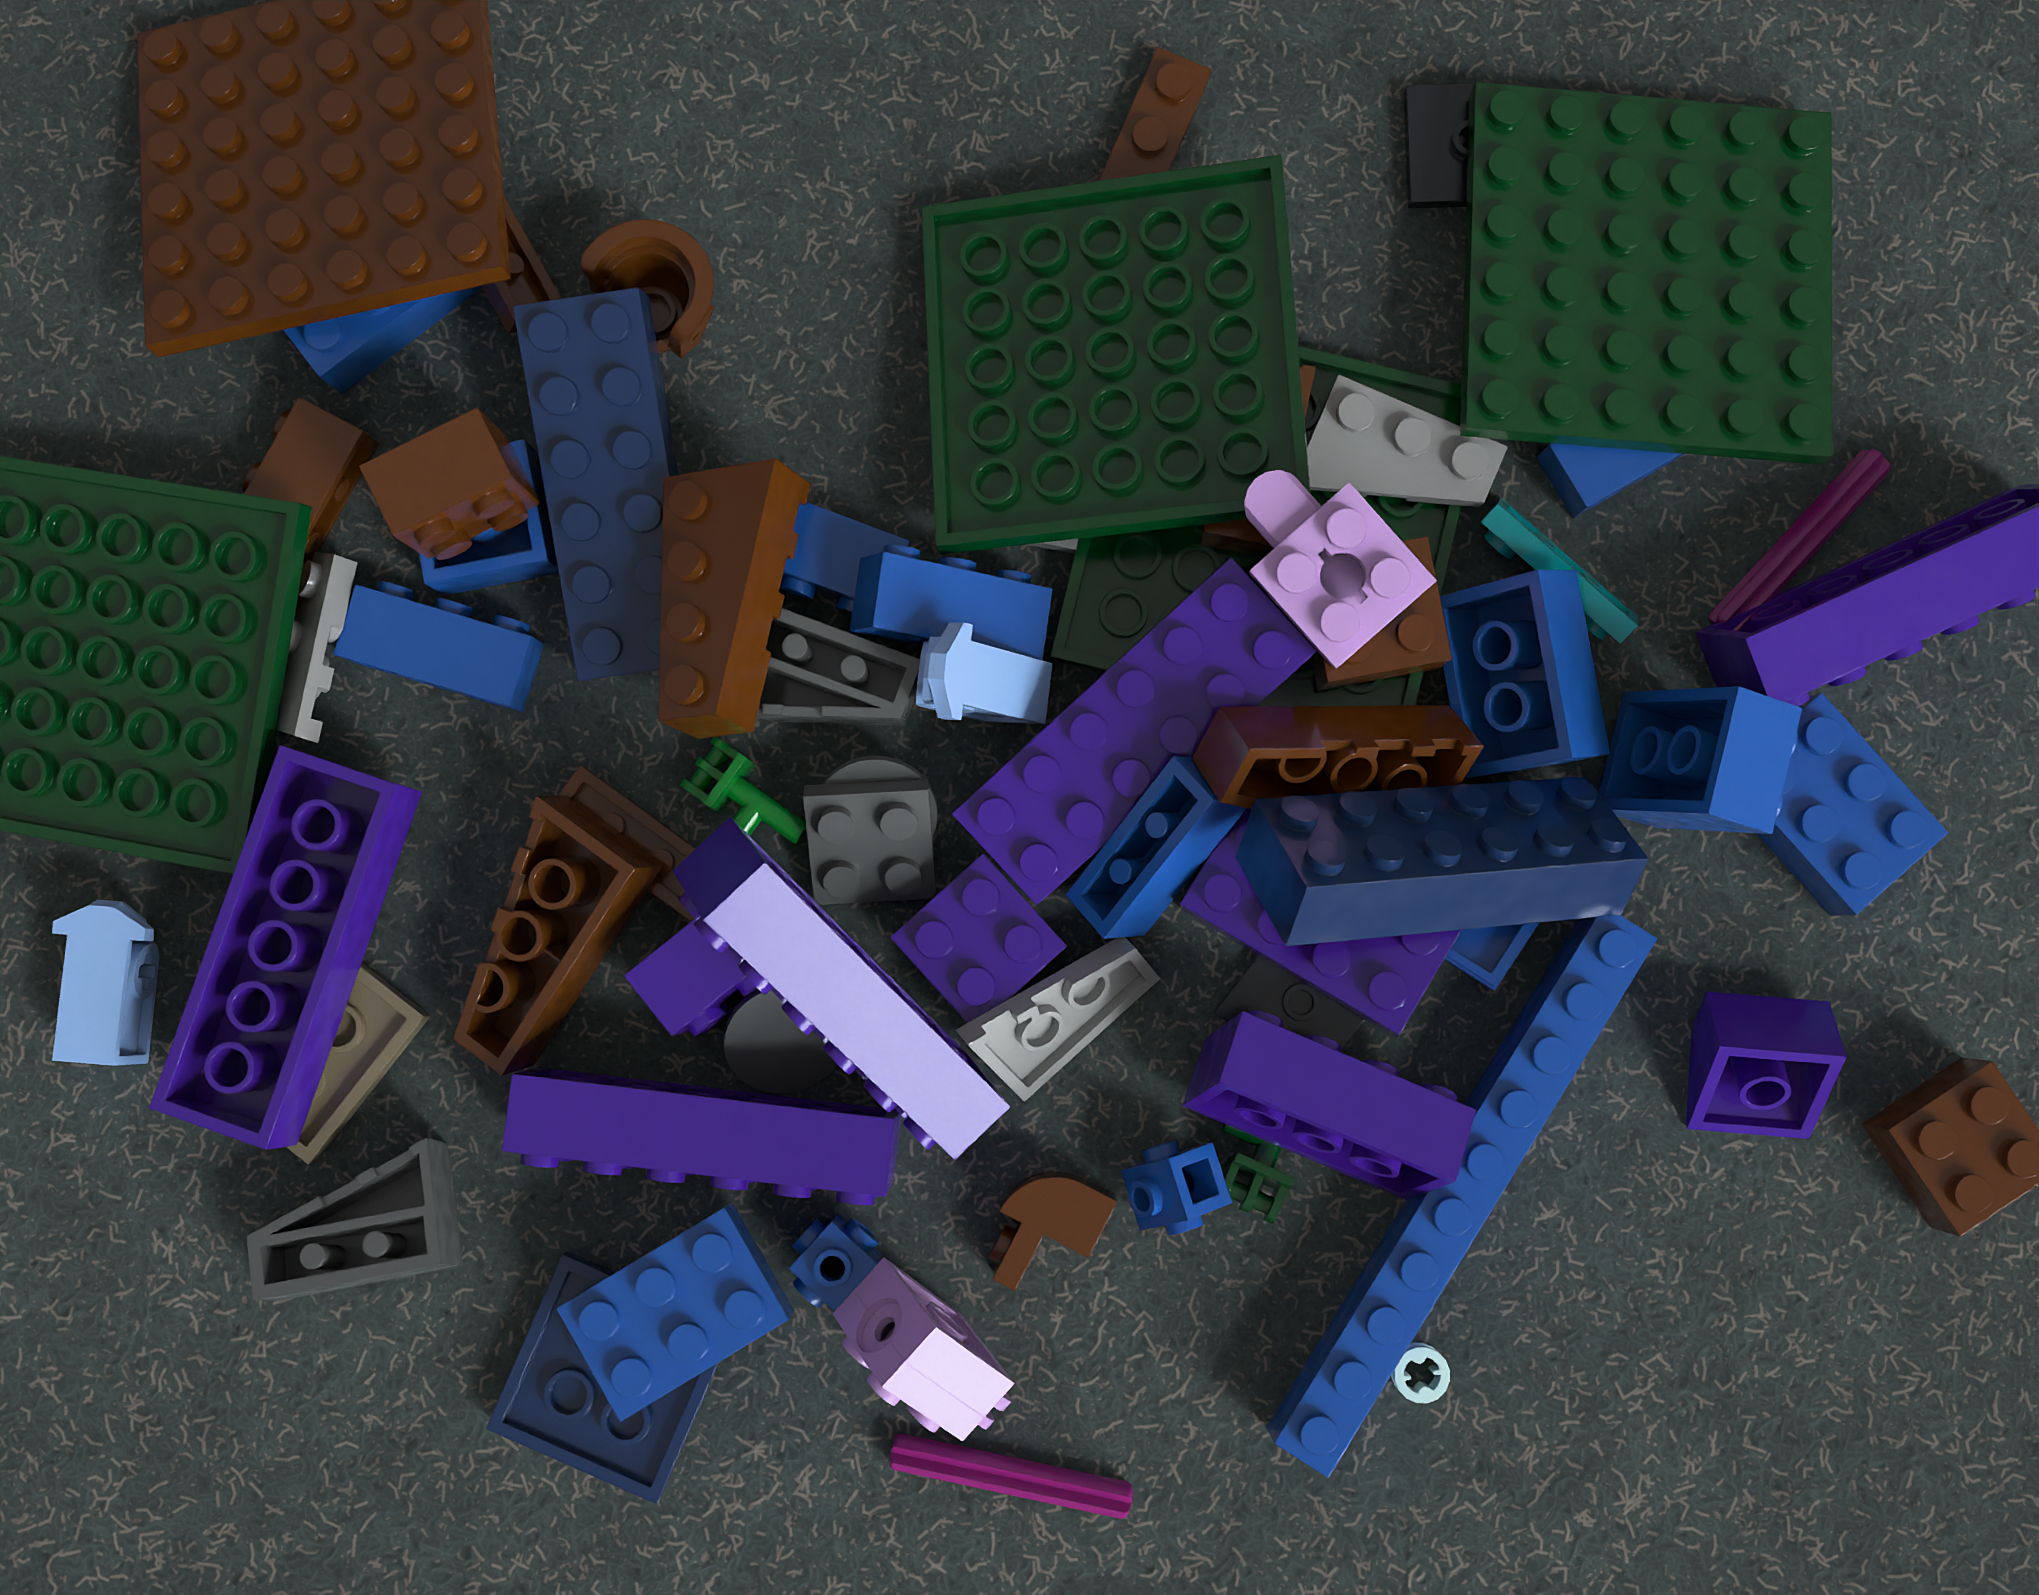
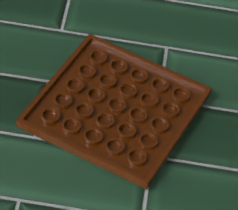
M272 0L137 33L145 346L158 358L511 279L488 0Z

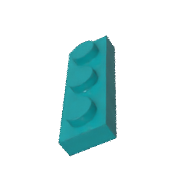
M1502 497L1484 516L1481 523L1489 529L1484 538L1506 558L1511 560L1518 554L1535 570L1577 571L1587 630L1603 640L1610 634L1621 644L1638 626V615Z

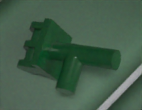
M1223 1124V1132L1256 1146L1251 1158L1236 1153L1227 1159L1223 1176L1230 1198L1240 1203V1210L1248 1213L1253 1208L1264 1213V1221L1273 1224L1280 1212L1287 1191L1292 1187L1295 1180L1294 1177L1274 1169L1282 1148L1227 1124ZM1237 1172L1250 1178L1247 1185L1234 1180ZM1261 1184L1274 1189L1271 1196L1259 1191Z

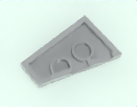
M1338 375L1307 445L1310 489L1339 492L1350 482L1362 497L1376 495L1405 498L1406 501L1480 507L1486 500L1508 447L1489 438L1460 436V426Z
M315 552L312 561H306L302 567L298 592L300 598L295 610L276 727L278 731L316 743L319 742L323 722L311 719L315 699L321 692H328L331 687L334 668L329 667V657L325 655L327 643H334L343 631L357 566L355 561L335 554Z
M1125 937L1116 938L961 1026L956 1031L966 1044L1025 1102L1159 981L1160 977Z

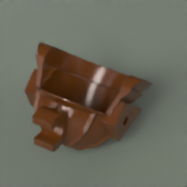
M637 219L609 228L587 247L581 258L582 272L589 279L590 291L597 294L639 288L649 296L659 355L671 350L682 358L700 343L714 310V306L711 304L714 277L705 251L691 235L667 222Z

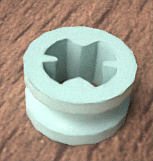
M1412 1342L1392 1373L1391 1378L1395 1387L1406 1399L1415 1403H1430L1439 1399L1446 1392L1450 1382V1369L1446 1360L1432 1346L1425 1343ZM1427 1357L1432 1359L1434 1365L1429 1366L1428 1369L1435 1375L1433 1381L1429 1385L1419 1381L1413 1388L1407 1386L1405 1381L1410 1380L1411 1376L1404 1371L1406 1365L1411 1360L1421 1364Z

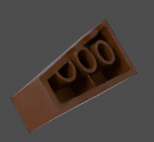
M776 458L663 478L658 721L697 739L747 733L754 730L771 657V652L766 650L769 632L773 620L780 619L785 597L779 593L786 559L794 558L799 534L793 531L799 505H806L811 485Z
M1450 705L1219 707L1194 753L1192 761L1221 803L1252 809L1254 800L1261 798L1459 785L1484 745Z
M568 795L536 796L529 815L533 822L525 846L518 848L511 871L515 873L504 907H498L490 929L495 933L486 960L478 965L453 1038L501 1076L535 1065L663 867V864Z

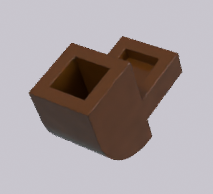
M1060 1171L1042 1172L1020 1181L1007 1193L1000 1204V1212L1019 1222L1015 1229L1007 1225L1003 1226L989 1253L988 1258L997 1263L993 1271V1280L1015 1291L1044 1235L1089 1258L1117 1204L1115 1195L1079 1176Z

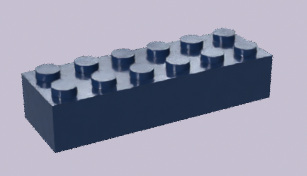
M631 288L513 306L577 681L660 669L663 478L679 474L649 296L639 288Z
M1587 777L1528 781L1516 780L1512 782L1459 784L1364 792L1351 791L1335 794L1292 795L1255 799L1236 855L1238 863L1285 946L1621 915L1649 859Z

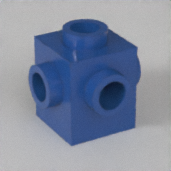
M1177 1140L1165 1142L1142 1150L1143 1163L1121 1170L1128 1192V1200L1134 1211L1140 1231L1165 1226L1168 1236L1183 1233L1202 1226L1201 1215L1232 1203L1213 1142L1184 1150L1179 1149Z
M837 1213L826 1226L816 1219L791 1246L800 1254L789 1268L797 1276L793 1281L794 1287L807 1301L817 1308L826 1303L835 1312L880 1262L883 1254L875 1248L879 1243L878 1238L855 1217H851L847 1222ZM828 1256L839 1257L845 1265L844 1274L837 1278L832 1276L822 1266L823 1259Z

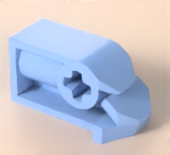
M964 622L949 623L941 637H930L929 641H923L917 681L916 705L936 710L937 717L945 720H961V717L993 723L1045 724L1053 663L971 641L973 625Z
M97 899L88 906L53 921L52 934L67 935L52 1061L112 1066L146 1064L149 1061L160 957L158 946L153 941L154 929L147 924L146 919L127 903Z

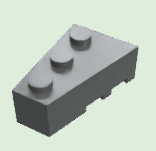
M782 608L780 619H774L771 624L766 650L771 652V657L756 721L905 726L916 697L920 659Z
M425 1138L408 1147L409 1150L377 1168L372 1167L355 1176L354 1181L324 1197H317L246 1236L253 1300H286L463 1266L452 1169L447 1143Z

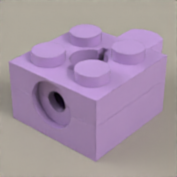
M1282 470L1265 472L1255 478L1247 490L1244 500L1246 517L1274 548L1249 571V574L1332 668L1337 669L1437 581L1350 482L1323 506L1315 500L1294 475Z
M883 1257L833 1313V1316L847 1335L842 1341L844 1348L856 1361L872 1371L866 1378L872 1389L893 1406L900 1399L907 1403L910 1413L929 1431L935 1433L939 1427H942L963 1441L977 1425L987 1430L995 1421L990 1411L993 1407L999 1411H1004L1011 1403V1398L1007 1391L1015 1383L964 1317Z

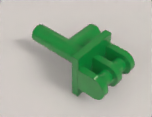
M713 737L710 743L714 747L705 759L698 757L694 763L699 767L689 781L683 778L679 785L709 808L719 813L723 811L730 800L739 804L741 807L733 819L750 836L762 821L797 845L807 833L806 822L748 782L746 777L756 764L718 737ZM730 756L734 760L725 773H722L720 769ZM715 778L718 780V783L708 795L704 791Z

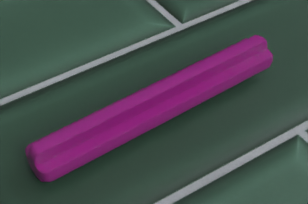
M1875 449L1860 451L1710 613V622L1712 624L1721 622L1725 624L1737 614L1762 605L1775 597L1890 473L1891 464L1883 457L1882 453ZM1756 610L1735 627L1733 631H1741Z
M896 1434L889 1457V1467L896 1471L1119 1519L1126 1518L1131 1508L1133 1490L1132 1485L1127 1481L908 1434Z

